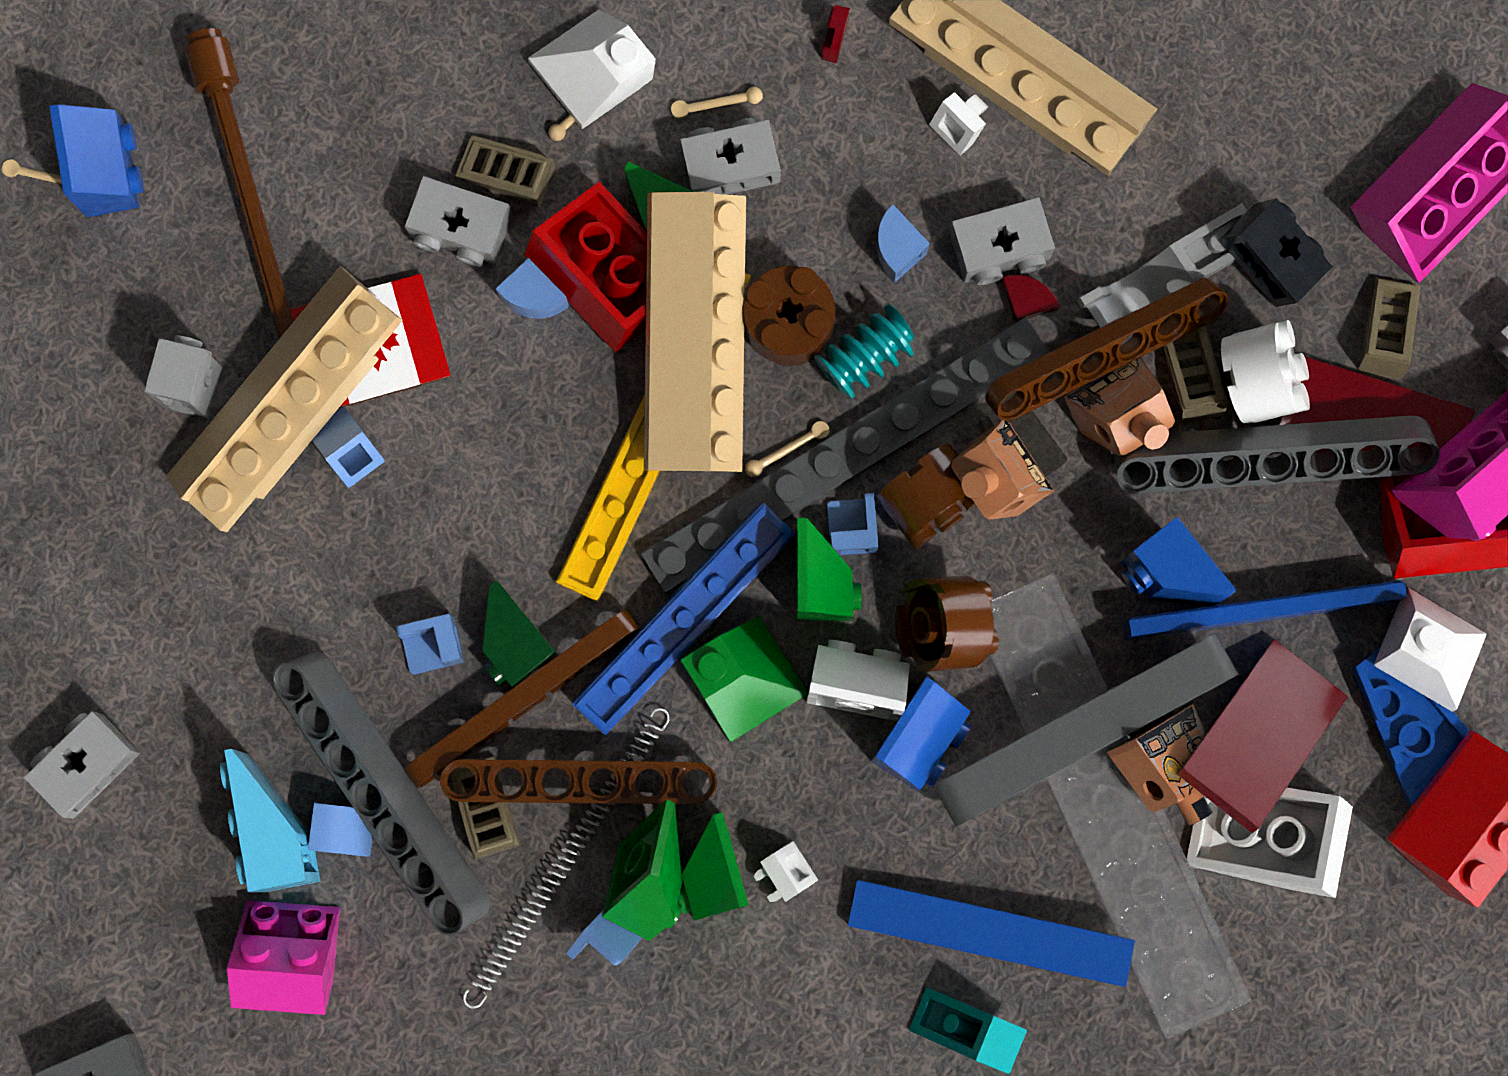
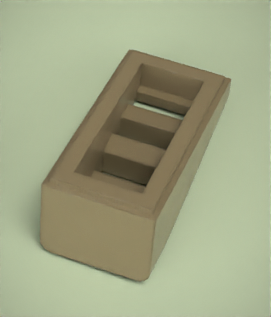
M471 135L455 176L457 179L540 208L556 167L554 159ZM479 150L487 152L480 173L471 171ZM497 155L502 157L503 160L495 178L488 175ZM514 161L519 163L513 181L509 182L505 179L511 163ZM528 167L535 169L529 187L521 185Z
M1375 278L1360 355L1359 371L1403 379L1411 363L1421 286ZM1387 297L1407 302V305L1404 308L1383 304L1382 299ZM1380 315L1403 319L1404 322L1399 324L1380 320ZM1378 333H1383L1401 338L1400 342L1377 338Z
M1206 326L1162 346L1181 424L1224 416L1228 400ZM1198 341L1199 348L1181 352L1175 351L1174 345ZM1198 359L1203 360L1201 365L1180 369L1179 363ZM1207 376L1208 382L1185 386L1184 381ZM1210 394H1211V396H1206V397H1202V398H1197V399L1189 400L1190 398H1195V397H1200V396H1205V395H1210Z
M493 756L484 760H495V757ZM459 767L451 772L450 775L456 794H467L473 789V787L465 789L463 782L465 779L475 777L470 769ZM498 773L495 779L496 787L499 792L506 795L500 773ZM458 802L474 859H480L521 846L509 803L483 802L471 806L470 802ZM495 808L499 809V817L476 824L474 815ZM503 825L505 834L481 842L479 833Z

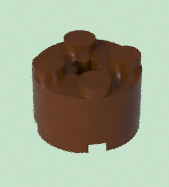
M798 266L777 267L762 274L748 288L744 302V330L751 347L762 357L783 366L801 365L813 360L814 355H819L831 338L835 320L834 298L828 285L811 268ZM790 309L792 314H797L796 322L789 324L787 318H781L782 310Z
M945 443L918 460L919 464L909 472L904 470L877 495L882 503V507L915 550L937 534L934 530L936 527L944 533L964 518L961 513L963 507L968 511L976 506L974 501L963 492L961 482L952 469L951 463L959 454L949 443Z
M970 576L918 578L911 580L905 585L901 593L908 594L905 604L898 605L896 608L895 629L898 645L903 656L912 657L917 664L912 666L919 672L974 668L979 666L987 655L996 653L999 645V636L994 629L991 607L992 591L986 581H977Z

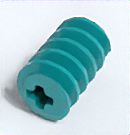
M889 303L884 307L885 317L878 313H873L870 316L871 329L865 324L859 323L856 325L855 335L857 340L849 334H844L840 337L842 350L833 344H829L825 348L827 360L819 355H814L815 361L829 382L837 391L844 393L850 399L855 398L853 382L856 381L866 389L870 387L867 372L871 371L880 378L885 376L881 364L884 360L895 368L900 366L896 354L897 351L901 350L910 358L914 356L911 341L914 340L913 332L900 312Z

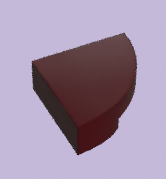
M834 5L831 8L827 23L828 30L821 50L822 60L837 64L848 26L850 8Z
M1011 275L1002 278V284L1015 322L1025 317L1029 319L1059 309L1060 304L1056 296L1042 282L1022 275Z

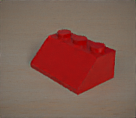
M599 181L532 231L524 255L566 296L568 303L614 352H617L646 329L647 232Z
M1409 475L1380 477L1383 543L1393 579L1508 567V515L1496 525V530L1484 539L1472 541L1465 538H1447L1395 497L1392 490Z
M1470 730L1386 840L1441 891L1475 908L1481 905L1508 869V753L1477 732Z

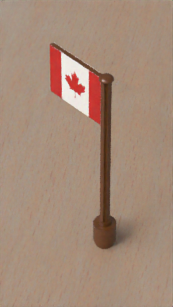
M218 28L200 29L186 37L187 46L184 52L195 91L200 94H206L207 98L212 99L280 339L307 305L293 309L289 307L230 94L233 92L232 87L239 83V77L227 38L222 37L221 30ZM422 273L368 288L376 295V298L403 321L375 353L379 360L338 409L343 406L348 407L451 377Z

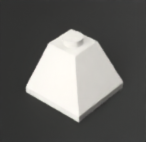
M597 10L528 58L529 64L581 129L591 124L651 81L656 60L628 24L601 10Z
M1407 588V598L1401 600L1398 604L1374 666L1453 712L1459 706L1486 633L1412 589Z

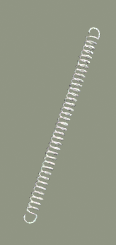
M657 708L651 713L650 717L658 710L664 711L667 715V721L663 728H658L650 723H644V726L648 729V726H651L659 731H664L669 722V714L665 709ZM639 730V733H640L642 736H644L643 733H645V734L650 735V736H652V737H654V738H656V739L659 738L657 734H654V735H653V734H651V733H649V732H646V731H644V730ZM634 737L637 743H639L638 740H640L648 745L654 746L652 741L647 742L641 738ZM632 744L629 745L632 750L636 748L645 753H649L648 749L646 748L642 749ZM625 752L628 758L631 755L639 760H644L642 756L638 757L632 753ZM610 774V777L615 780V775ZM605 781V784L608 787H610V785L616 787V784L611 783L609 781ZM603 788L600 789V791H601L603 794H605V792H607V793H609V794L612 793V792H610V791H608V790H606V789H603ZM590 803L593 809H596L595 807H598L604 811L610 812V809L608 807H606L605 809L597 804ZM586 811L588 816L592 814L598 818L605 819L603 814L600 816L591 811ZM581 818V821L583 823H585L586 821L595 826H600V823L597 821L596 823H594L585 818ZM576 825V828L579 831H581L580 829H583L589 833L595 834L594 829H591L592 831H590L582 826ZM571 833L573 838H576L575 836H577L583 840L591 841L588 836H586L587 838H584L576 833ZM566 840V843L570 846L571 844H573L583 849L586 848L584 844H582L581 846L570 840ZM561 847V850H562L564 853H566V851H567V852L572 853V854H574V855H576V856H581V854H580L579 851H577V853H575V852H573V851H571V850H569V849H566V848H564V847ZM556 855L559 860L562 858L570 863H576L574 858L569 860L561 855ZM551 862V865L555 868L556 866H558L567 871L571 870L569 866H567L566 868L555 862ZM548 869L546 870V872H547L549 875H551V873H552V874H554V875H556V876H559V877H561V878H566V875H565L564 873H562V875H560V874L555 873V872H553V871H551V870H548ZM541 877V879L544 882L548 881L558 886L561 885L559 880H557L558 883H556L550 879ZM536 885L537 888L540 890L545 889L549 892L556 893V890L554 888H552L553 890H550L542 885ZM531 892L534 897L539 896L545 900H551L549 895H547V898L536 892ZM527 899L529 904L533 903L539 907L546 908V904L543 902V905ZM522 907V910L525 912L529 911L533 914L541 915L540 910H537V913L526 907ZM517 914V917L521 920L523 918L532 923H536V919L534 917H532L533 920H531L520 914ZM514 921L512 922V924H513L515 927L519 926V927L524 928V929H526V930H531V926L528 925V924H527V926H528L529 928H527V927H525V926H523V925H520V924H518V923H516V922H514ZM507 929L509 934L513 933L523 938L527 937L525 932H522L523 935ZM502 936V939L506 942L509 941L516 945H521L520 940H518V942H515L509 938ZM497 944V946L500 949L503 948L513 953L517 952L515 947H513V950H511L503 945ZM492 951V954L496 957L499 956L507 960L512 959L509 954H507L508 957ZM487 959L490 964L493 963L500 967H507L505 962H503L504 965H501L491 959ZM482 966V969L484 971H489L497 975L502 974L499 969H497L498 972H495L485 966ZM477 974L480 979L483 978L490 982H497L495 977H493L494 980H491L481 974ZM472 981V984L477 987L479 986L487 990L492 989L490 984H488V987ZM467 989L463 995V1001L465 1005L471 1009L480 1007L487 998L486 993L483 992L485 996L480 1002V1004L477 1006H470L466 1002V994L469 992V990Z

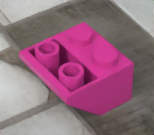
M247 900L227 966L231 1008L325 1015L333 985L340 907Z

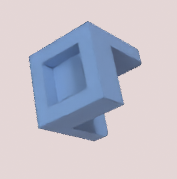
M874 493L864 494L863 499L828 502L830 545L840 556L877 553L878 536Z
M450 613L396 627L397 636L403 641L411 674L416 675L465 662L455 618Z
M602 911L581 933L566 954L573 960L589 943L613 965H620L640 942L642 937L603 918Z

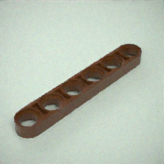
M1211 278L1197 280L1001 376L989 386L985 400L988 406L1003 421L1016 419L1211 323L1224 312L1228 304V296ZM1210 296V298H1209L1203 305H1201V306L1199 307V305H1200L1207 297ZM1170 315H1172L1166 323H1164L1163 325H1161V323H1162L1167 317H1169ZM1131 334H1133V336H1132L1127 342H1125L1124 344H1122V342H1123L1128 336H1130ZM1094 353V355H1093L1087 362H1085L1084 364H1082L1083 361H1084L1089 355H1091V354ZM1055 372V374L1050 378V380H1048L1047 382L1043 383V381H1044L1049 375H1051L1052 373ZM1016 391V393L1011 397V399H1009L1005 403H1002L1007 396Z
M627 609L617 613L422 753L404 768L405 772L417 789L427 785L435 779L432 775L436 772L438 775H441L446 765L466 757L472 752L470 749L472 746L480 747L509 726L508 720L512 718L516 721L545 700L547 692L550 691L553 694L584 672L583 666L587 664L590 667L620 646L622 644L620 640L623 637L628 640L636 634L640 627Z
M461 759L446 765L441 773L440 785L448 798L458 802L662 804L668 799L675 804H700L711 799L716 792L717 778L712 768L700 762ZM459 767H466L475 775L473 789L463 795L453 792L448 783L451 772ZM504 768H515L522 776V786L513 795H504L496 787V775ZM552 768L562 769L569 776V787L561 795H550L543 788V776ZM597 769H608L616 777V787L609 795H596L589 787V778ZM645 769L656 770L662 776V789L655 796H644L636 788V777ZM690 770H702L709 778V789L700 797L690 796L683 789V777Z

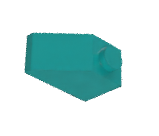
M928 987L924 991L909 1031L1007 1074L1011 1072L1027 1032L1022 1027Z

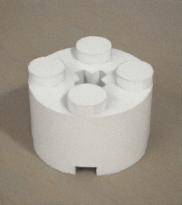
M1289 320L1238 332L1222 338L1221 357L1223 370H1230L1233 384L1227 386L1234 409L1243 423H1257L1310 409L1305 385L1301 383V381L1309 379L1308 366L1303 353H1294L1295 337Z

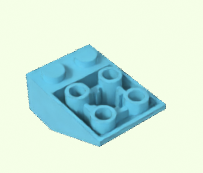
M234 749L224 750L226 762L220 763V774L224 789L226 791L231 790L234 809L228 810V823L232 836L239 837L242 855L236 857V871L240 884H247L248 892H271L321 882L316 852L308 850L309 830L250 754Z

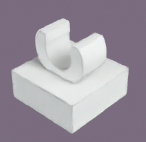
M954 92L942 102L929 125L961 156L973 145L986 125L979 115L988 106L976 94L964 102Z
M794 841L762 860L760 863L763 867L754 875L756 881L769 876L777 888L776 891L767 897L769 902H775L781 898L786 902L818 881Z

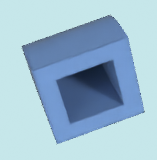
M892 205L881 220L876 252L882 270L895 283L927 255L930 243Z
M529 258L496 288L499 299L512 311L525 317L547 318L557 315L569 307L566 296Z
M344 406L332 415L312 440L325 460L348 488L385 462Z
M314 803L308 850L370 857L373 836L353 807Z

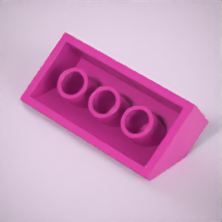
M1471 83L1350 207L1364 234L1417 283H1420L1508 192V95Z
M1508 390L1439 449V461L1433 469L1426 473L1409 475L1392 490L1399 501L1447 538H1465L1472 541L1484 539L1490 536L1496 530V525L1508 515Z

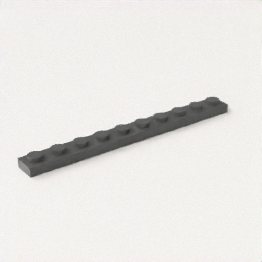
M1028 318L1021 319L641 554L642 558L664 593H669L682 585L761 501L784 522L986 397L989 386L995 380L1050 353Z

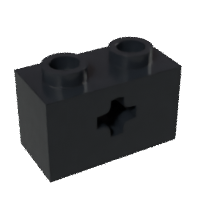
M1277 198L1254 204L1219 239L1275 307L1298 303L1333 267L1325 258L1322 246L1314 238L1307 236L1297 224L1296 216L1291 208L1279 202Z

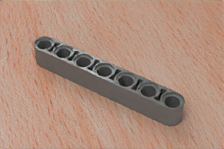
M1399 416L1169 433L1166 443L1158 449L1152 450L1142 445L1128 455L1118 456L1113 453L1112 456L1118 485L1129 493L1142 494L1422 474L1435 467L1439 461L1440 451L1432 429L1425 419L1419 416ZM1422 442L1417 447L1407 448L1412 443ZM1376 445L1371 450L1360 451L1365 446ZM1319 449H1329L1323 454H1313L1315 451ZM1273 452H1282V454H1280L1277 457H1266L1267 455ZM1227 455L1236 456L1228 461H1220L1222 457ZM1182 458L1190 459L1189 461L1183 464L1173 463L1176 460ZM1132 462H1143L1138 467H1127Z
M1215 633L933 786L955 827L1226 682L1238 675V672Z
M311 651L278 665L274 670L272 678L276 693L432 926L441 934L452 936L484 918L490 907L486 890L330 659L319 651Z

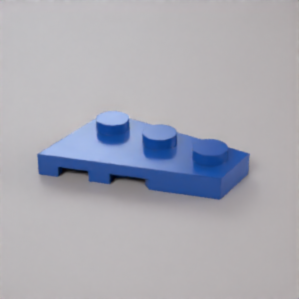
M1381 644L1354 666L1352 671L1409 806L1415 803L1470 730L1454 712L1375 667L1374 663L1382 646Z

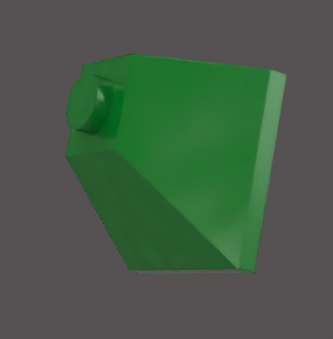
M797 518L796 621H852L853 610H861L862 606L861 582H853V570L808 518Z
M760 616L719 635L681 659L682 666L730 743L808 694Z
M668 799L619 843L602 914L603 918L648 941H651L665 928L670 929L676 923L682 908L681 903L678 902L682 886L675 803Z
M723 812L712 816L682 873L684 885L681 886L679 902L682 905L683 914L692 912L694 921L749 905Z

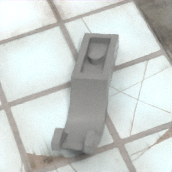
M1241 203L1169 245L1160 254L1133 273L1109 286L1102 288L1099 286L1080 297L1077 301L1082 309L1087 307L1101 328L1197 280L1212 276L1236 261L1219 239L1247 212V209Z

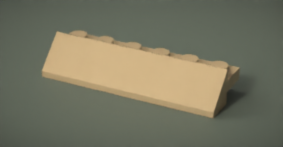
M903 0L890 17L889 25L925 49L924 54L1068 155L1071 152L1075 153L1107 176L1110 175L1128 148L1132 146L1158 110L1001 0Z
M714 192L648 193L644 470L742 472L746 196L714 194Z
M339 266L166 475L179 498L188 501L220 531L228 532L256 497L260 499L265 498L376 364L379 358L375 356V353L403 321L376 298L375 294L341 266Z

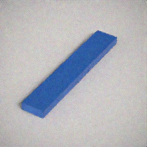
M761 501L571 701L572 705L606 735L786 546L796 533Z
M1398 580L1132 617L1123 624L1126 641L1392 604L1406 599L1407 594L1405 582Z
M859 879L856 883L848 926L1122 987L1127 985L1135 939Z

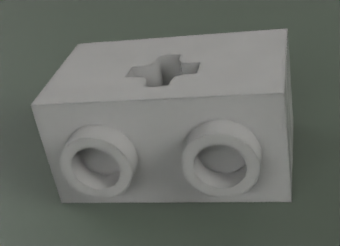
M746 118L734 122L732 128L714 131V128L710 127L700 128L690 132L687 138L680 139L690 190L693 192H714V194L728 195L780 183L781 170L769 120L758 122L757 118ZM732 150V154L736 157V162L728 164L727 159L724 157V151Z
M423 176L405 228L409 236L414 238L413 244L417 247L434 253H439L442 247L457 252L456 258L469 265L481 267L483 261L495 265L513 215L507 203ZM460 217L464 218L467 228L459 226L456 232H452L448 223H457Z
M1039 197L952 221L949 231L964 283L976 280L977 285L990 284L1002 279V272L1019 268L1020 273H1030L1039 270L1047 265L1045 260L1051 259L1055 250ZM997 237H1002L1004 243L1013 242L1009 252H1004L1002 246L993 247Z
M176 335L173 342L159 338L144 392L164 409L209 419L223 367L212 357V352L203 349V343L196 339Z
M91 711L88 715L82 713L74 718L64 730L67 736L54 748L48 746L39 752L30 763L33 769L24 777L62 818L74 819L140 754L136 747L103 714ZM76 753L86 755L82 760L86 766L84 771L73 769L77 764L73 758Z

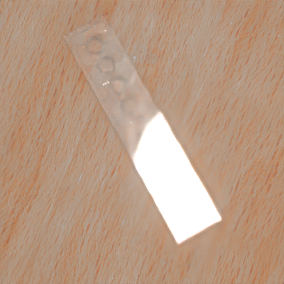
M1054 573L991 601L994 629L999 636V645L996 653L989 655V658L1025 735L1109 691ZM1128 734L1045 780L1116 935L1135 939L1130 966L1163 1038L1167 1040L1252 1001L1164 809L1156 812L1148 810L1108 754V751L1130 738Z

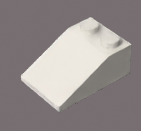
M829 640L828 646L818 645L807 703L897 721L906 706L910 663L900 662L901 654L882 649H874L873 656L856 653V645L838 640Z
M1286 788L1260 828L1253 834L1205 797L1213 813L1193 824L1186 865L1289 890L1336 898L1353 808L1342 797Z

